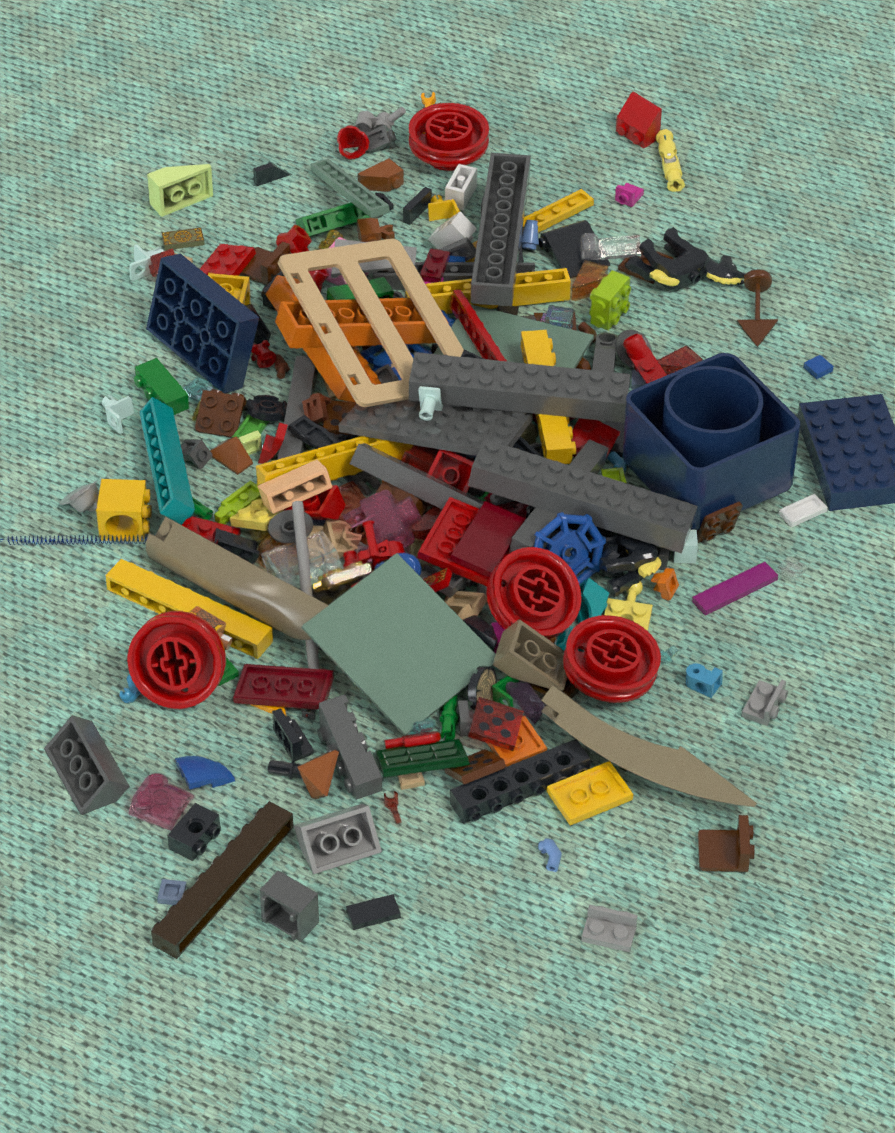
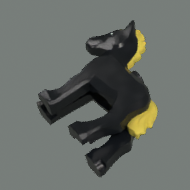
M674 227L665 231L663 240L667 242L664 245V249L672 254L675 259L660 256L654 248V243L647 239L640 244L639 249L642 251V255L648 259L650 265L644 263L638 256L630 258L625 264L626 269L637 273L645 280L660 283L670 290H679L692 283L696 284L703 278L720 282L721 284H744L743 278L745 274L737 270L730 256L723 255L719 263L715 262L705 251L694 247L688 241L682 239Z
M608 532L602 535V537L606 538L603 549L609 544H618L617 553L621 555V558H600L599 568L612 574L628 571L627 574L620 578H613L607 581V590L613 598L630 589L632 585L639 583L643 578L656 573L661 567L662 562L658 557V549L655 545L615 532ZM594 548L588 554L589 562L592 560Z

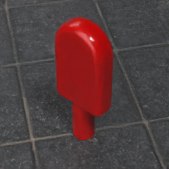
M437 731L411 734L401 738L384 740L385 749L431 744L439 742L441 735Z

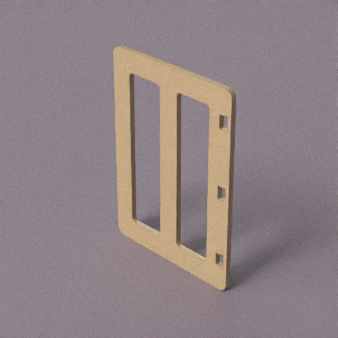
M396 239L282 255L278 261L281 271L353 399L361 407L409 399V378L413 357L358 263L388 260L443 355L461 357L464 350L401 242ZM332 267L339 269L402 380L377 385L371 383L308 271ZM297 276L300 283L296 284L293 277ZM325 326L328 333L324 334L321 327ZM354 377L357 385H353L350 378Z

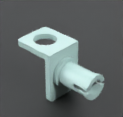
M138 244L134 245V260L136 262L130 264V280L134 281L150 274L151 263L165 257L163 249L157 247L145 252ZM138 266H141L143 270L140 273L135 274L136 268Z
M420 386L418 390L421 409L419 417L422 420L429 421L433 418L434 410L442 411L440 388Z
M108 395V398L105 396L102 400V405L105 407L108 424L119 434H122L121 420L134 414L132 399L127 396L117 401L111 395Z

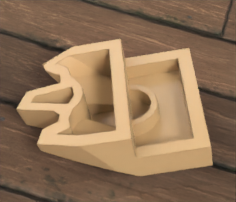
M326 520L324 526L313 525L312 532L307 537L309 562L327 564L335 562L343 557V553L356 550L362 535L350 532L353 524L340 520Z
M457 591L451 598L447 596L444 602L463 620L473 615L478 616L487 602V597L484 593Z

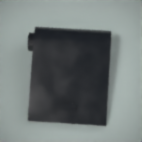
M587 220L541 233L538 239L540 248L547 253L552 251L560 268H567L570 278L611 265Z

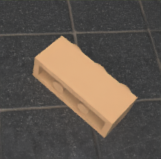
M318 460L258 485L263 504L272 514L292 506L294 501H303L332 488L327 468Z

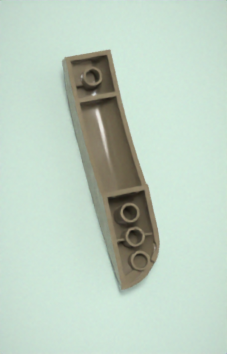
M167 517L164 518L155 536L150 533L148 535L146 552L150 559L294 639L311 640L301 628L302 625L329 606Z
M553 685L541 700L546 704L541 712L552 719L557 725L599 755L640 777L667 788L708 800L755 807L758 804L682 746L677 750L629 735L595 717Z

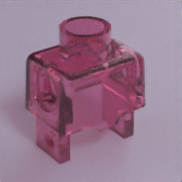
M382 490L360 500L361 506L343 515L345 521L352 528L367 520L374 521L373 528L377 544L385 540L398 541L403 544L404 549L415 541L410 526L421 521L420 513L410 496L398 502L388 490ZM368 545L359 549L358 552L369 549Z

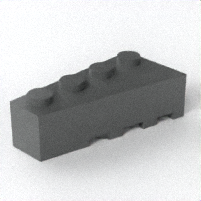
M342 695L319 703L320 728L317 729L320 741L326 743L327 752L339 751L335 766L339 776L343 775L347 792H352L357 800L381 792L382 776L371 751L367 752V744L363 733H358L357 719L353 711L348 713L347 704L349 701L346 695Z

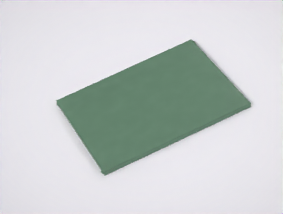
M470 304L507 362L524 363L521 352V331L547 330L548 338H552L553 350L551 352H555L556 365L554 366L576 368L594 339L592 334ZM457 318L451 329L462 348L481 357ZM438 346L434 354L443 355Z
M398 553L301 627L404 736L408 735L413 729L469 685L473 673L477 674V667L482 665L492 667L496 655Z

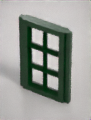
M460 739L375 751L377 762L384 778L469 765L468 756Z

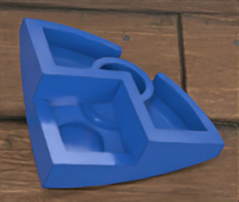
M200 756L175 758L182 778H185L189 790L211 784L212 788L235 781L232 773L219 762Z

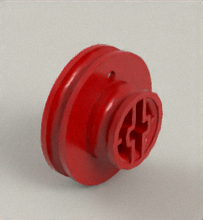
M458 103L434 104L421 109L410 120L409 147L412 153L423 162L439 170L452 171L457 168L458 164L466 166L481 158L488 149V121L482 113L470 106Z
M525 547L508 554L493 569L487 583V601L493 617L504 630L520 619L549 640L552 637H557L575 621L581 606V590L576 575L562 558L546 549Z
M168 611L149 619L135 634L128 649L127 663L132 681L147 699L163 707L184 709L203 702L212 694L224 675L226 653L219 634L207 621L189 612Z
M611 615L591 617L576 625L568 636L563 654L564 670L572 684L581 692L594 699L611 703L633 701L646 694L656 680L661 662L659 646L654 637L644 627L629 619Z

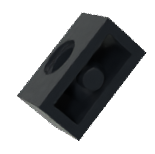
M194 803L167 835L169 850L194 861L198 855H202L205 852L212 838L216 839L220 834L219 814Z

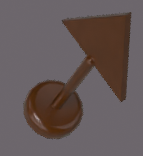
M760 269L751 270L744 275L745 287L749 291L755 292V319L737 320L757 347L778 322V319H760V292L768 290L772 285L771 274Z

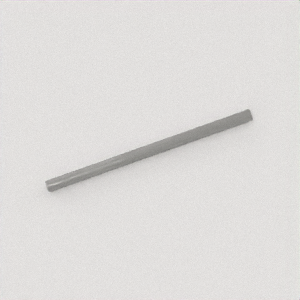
M294 501L292 509L300 590L312 596L304 506L302 501ZM312 639L305 640L308 668L320 669L317 644Z

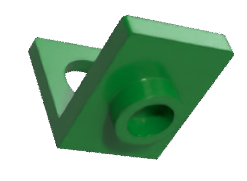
M507 676L492 685L493 701L506 713L511 712L514 714L513 698L510 695L520 689V680ZM505 699L508 706H506L502 700Z

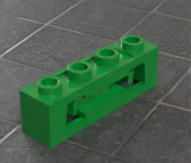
M350 202L298 218L295 221L309 236H313L355 223L357 219L370 217Z

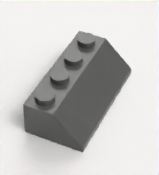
M72 715L44 748L81 815L117 802L130 787L91 720Z

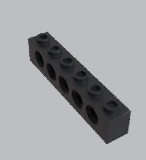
M574 739L507 766L502 770L450 789V805L463 824L469 821H477L486 814L499 812L503 807L519 804L530 796L541 795L547 790V786L590 769V757L578 740Z

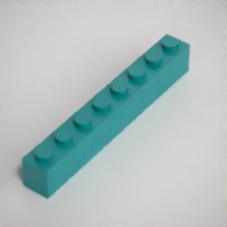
M152 397L139 413L160 514L182 525L186 519L193 515L195 508L173 408Z

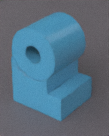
M697 663L689 665L686 669L687 687L709 698L713 697L722 684L723 670L714 667L710 671Z

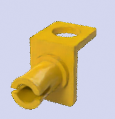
M434 195L431 198V203L428 204L429 221L451 218L460 212L454 199L444 201L441 195H437L438 199Z

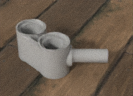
M400 107L392 114L381 112L377 117H374L369 111H361L357 116L355 126L364 133L383 125L391 130L394 121L404 115L406 110Z

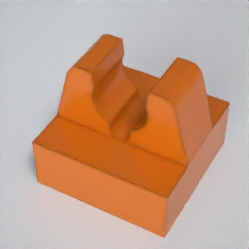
M666 568L662 573H655L651 579V582L657 583L654 590L660 592L662 599L671 600L679 587L675 570L672 568Z

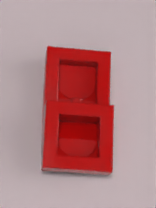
M279 422L275 437L266 434L258 461L259 464L268 462L278 452L285 437L287 424Z

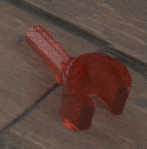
M393 791V798H388L386 793H384V805L391 809L396 824L402 823L397 808L399 804L398 793Z

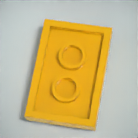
M610 761L547 786L548 795L570 826L633 800L632 791Z

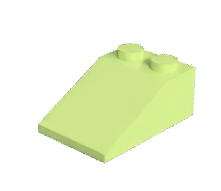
M210 164L164 167L147 174L150 205L161 217L213 196L212 169Z

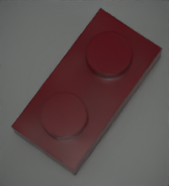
M430 248L420 273L423 281L430 283L441 282L450 259L449 251Z

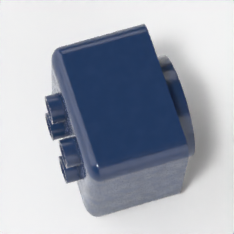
M719 353L633 389L627 394L623 460L650 491L698 506L691 530H699L704 517L736 502H741L743 505L742 512L778 496L792 487L800 420L737 356L730 353Z

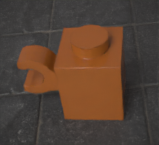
M378 218L357 219L360 242L379 241L381 238L384 240L395 239L393 225L389 224L380 227Z

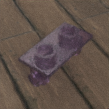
M521 680L518 683L508 682L506 684L507 694L512 696L523 710L524 715L536 725L543 714L541 711L546 704L541 701L542 699L528 682Z

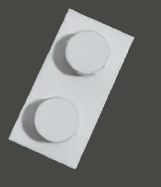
M458 164L445 187V200L454 199L459 210L464 211L477 188V168Z
M460 211L437 227L428 240L437 249H441L466 237L472 241L474 238L472 234L477 228Z

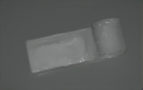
M586 233L580 237L581 257L583 259L605 260L641 256V250L639 249L640 235L598 239L596 234Z

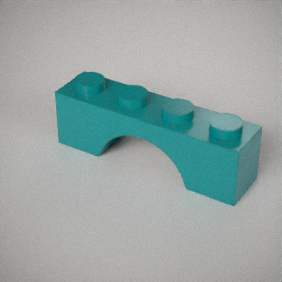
M590 578L579 584L581 606L577 616L578 624L588 618L601 616L608 605L606 601L609 592ZM570 626L557 635L554 644L565 651L568 636L574 627Z

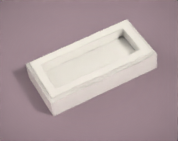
M813 494L780 509L779 515L792 528L827 512L828 507L816 494Z

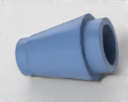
M526 220L521 237L522 249L536 250L537 245H539L538 221Z

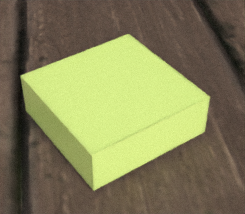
M258 430L238 438L248 455L261 451V434Z

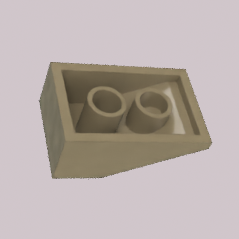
M520 619L503 631L493 662L495 667L511 678L549 689L553 685L563 691L567 680L563 666L564 650Z

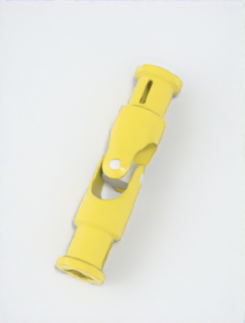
M663 129L656 135V140L659 143L658 149L662 158L664 175L666 180H668L667 188L672 192L681 191L685 187V183L681 179L682 170L677 156L676 145L673 142V133L668 129Z

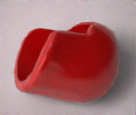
M353 125L345 126V128L339 130L337 142L339 152L343 157L352 160L366 153L369 148V139L364 132ZM358 147V150L353 153L344 150L345 148Z

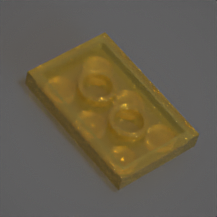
M359 561L343 569L337 568L328 571L322 576L317 577L318 581L312 584L314 591L317 593L357 580L372 572L370 563L363 565L362 561Z

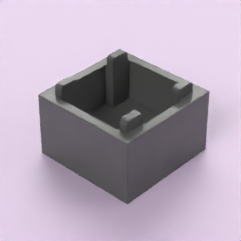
M278 870L260 889L262 922L272 924L290 935L291 939H297L302 942L319 923L318 893Z

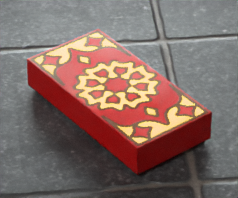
M447 567L423 580L437 592L449 586L452 572Z

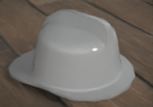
M97 481L83 485L70 492L60 501V505L70 504L80 513L87 510L90 512L96 510L99 489L96 485Z

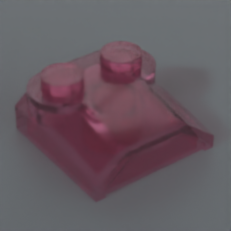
M154 773L145 778L134 794L129 808V815L171 831L190 801L194 799V795L168 783V779L163 774Z

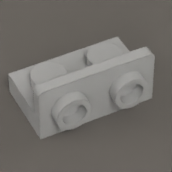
M759 680L742 711L741 717L768 726L770 720H775L780 708L778 705L780 703L784 704L787 698L788 690H785L786 681L781 680L779 685L775 686Z
M589 905L581 942L630 952L637 929L638 916L627 911H617L604 906Z

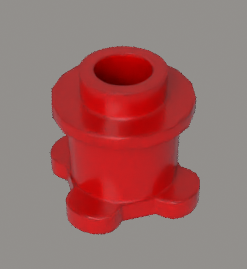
M266 340L252 346L251 359L252 361L257 360V365L260 368L271 367L276 360V354L270 351V343Z

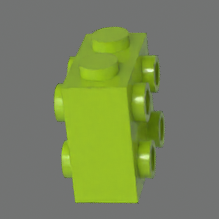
M612 270L607 276L603 277L600 285L592 290L590 294L591 308L589 310V315L591 316L590 324L609 331L613 325L618 324L620 316L628 312L630 308L629 295L631 292L629 276Z

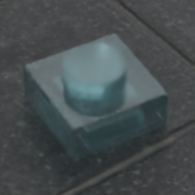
M197 377L183 389L187 392L188 397L199 402L203 390L210 391L213 389V386L206 380Z

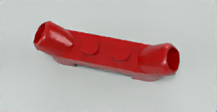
M293 225L288 232L280 233L277 236L276 244L277 246L282 242L290 244V252L293 254L309 251L307 247L312 240L303 228ZM327 268L308 271L320 293L323 283L329 277Z
M641 334L631 335L624 340L623 346L632 365L646 384L667 376Z

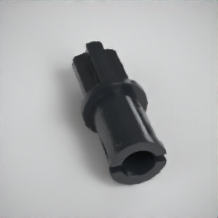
M270 760L268 773L287 776L290 780L292 778L302 779L297 768L302 764H297L295 761L289 763Z

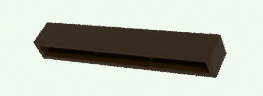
M270 801L263 808H260L249 824H245L240 834L228 843L225 851L220 856L214 858L207 871L202 872L197 878L196 883L183 893L179 902L169 908L167 915L161 922H157L153 926L151 931L153 946L178 959L294 828L293 813Z

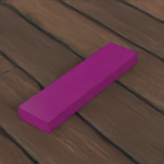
M763 562L693 596L692 602L706 616L777 581L778 574L766 562Z

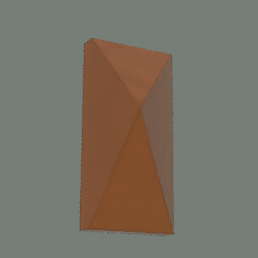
M237 436L222 441L210 450L213 459L237 475L253 464L252 459Z
M334 750L323 753L297 767L311 798L319 799L328 796L339 751Z

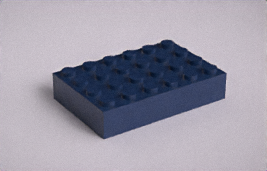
M181 253L161 258L146 329L218 390L228 393L241 389L244 385L259 317Z
M883 394L799 403L797 417L800 420V431L829 511L895 503V425Z

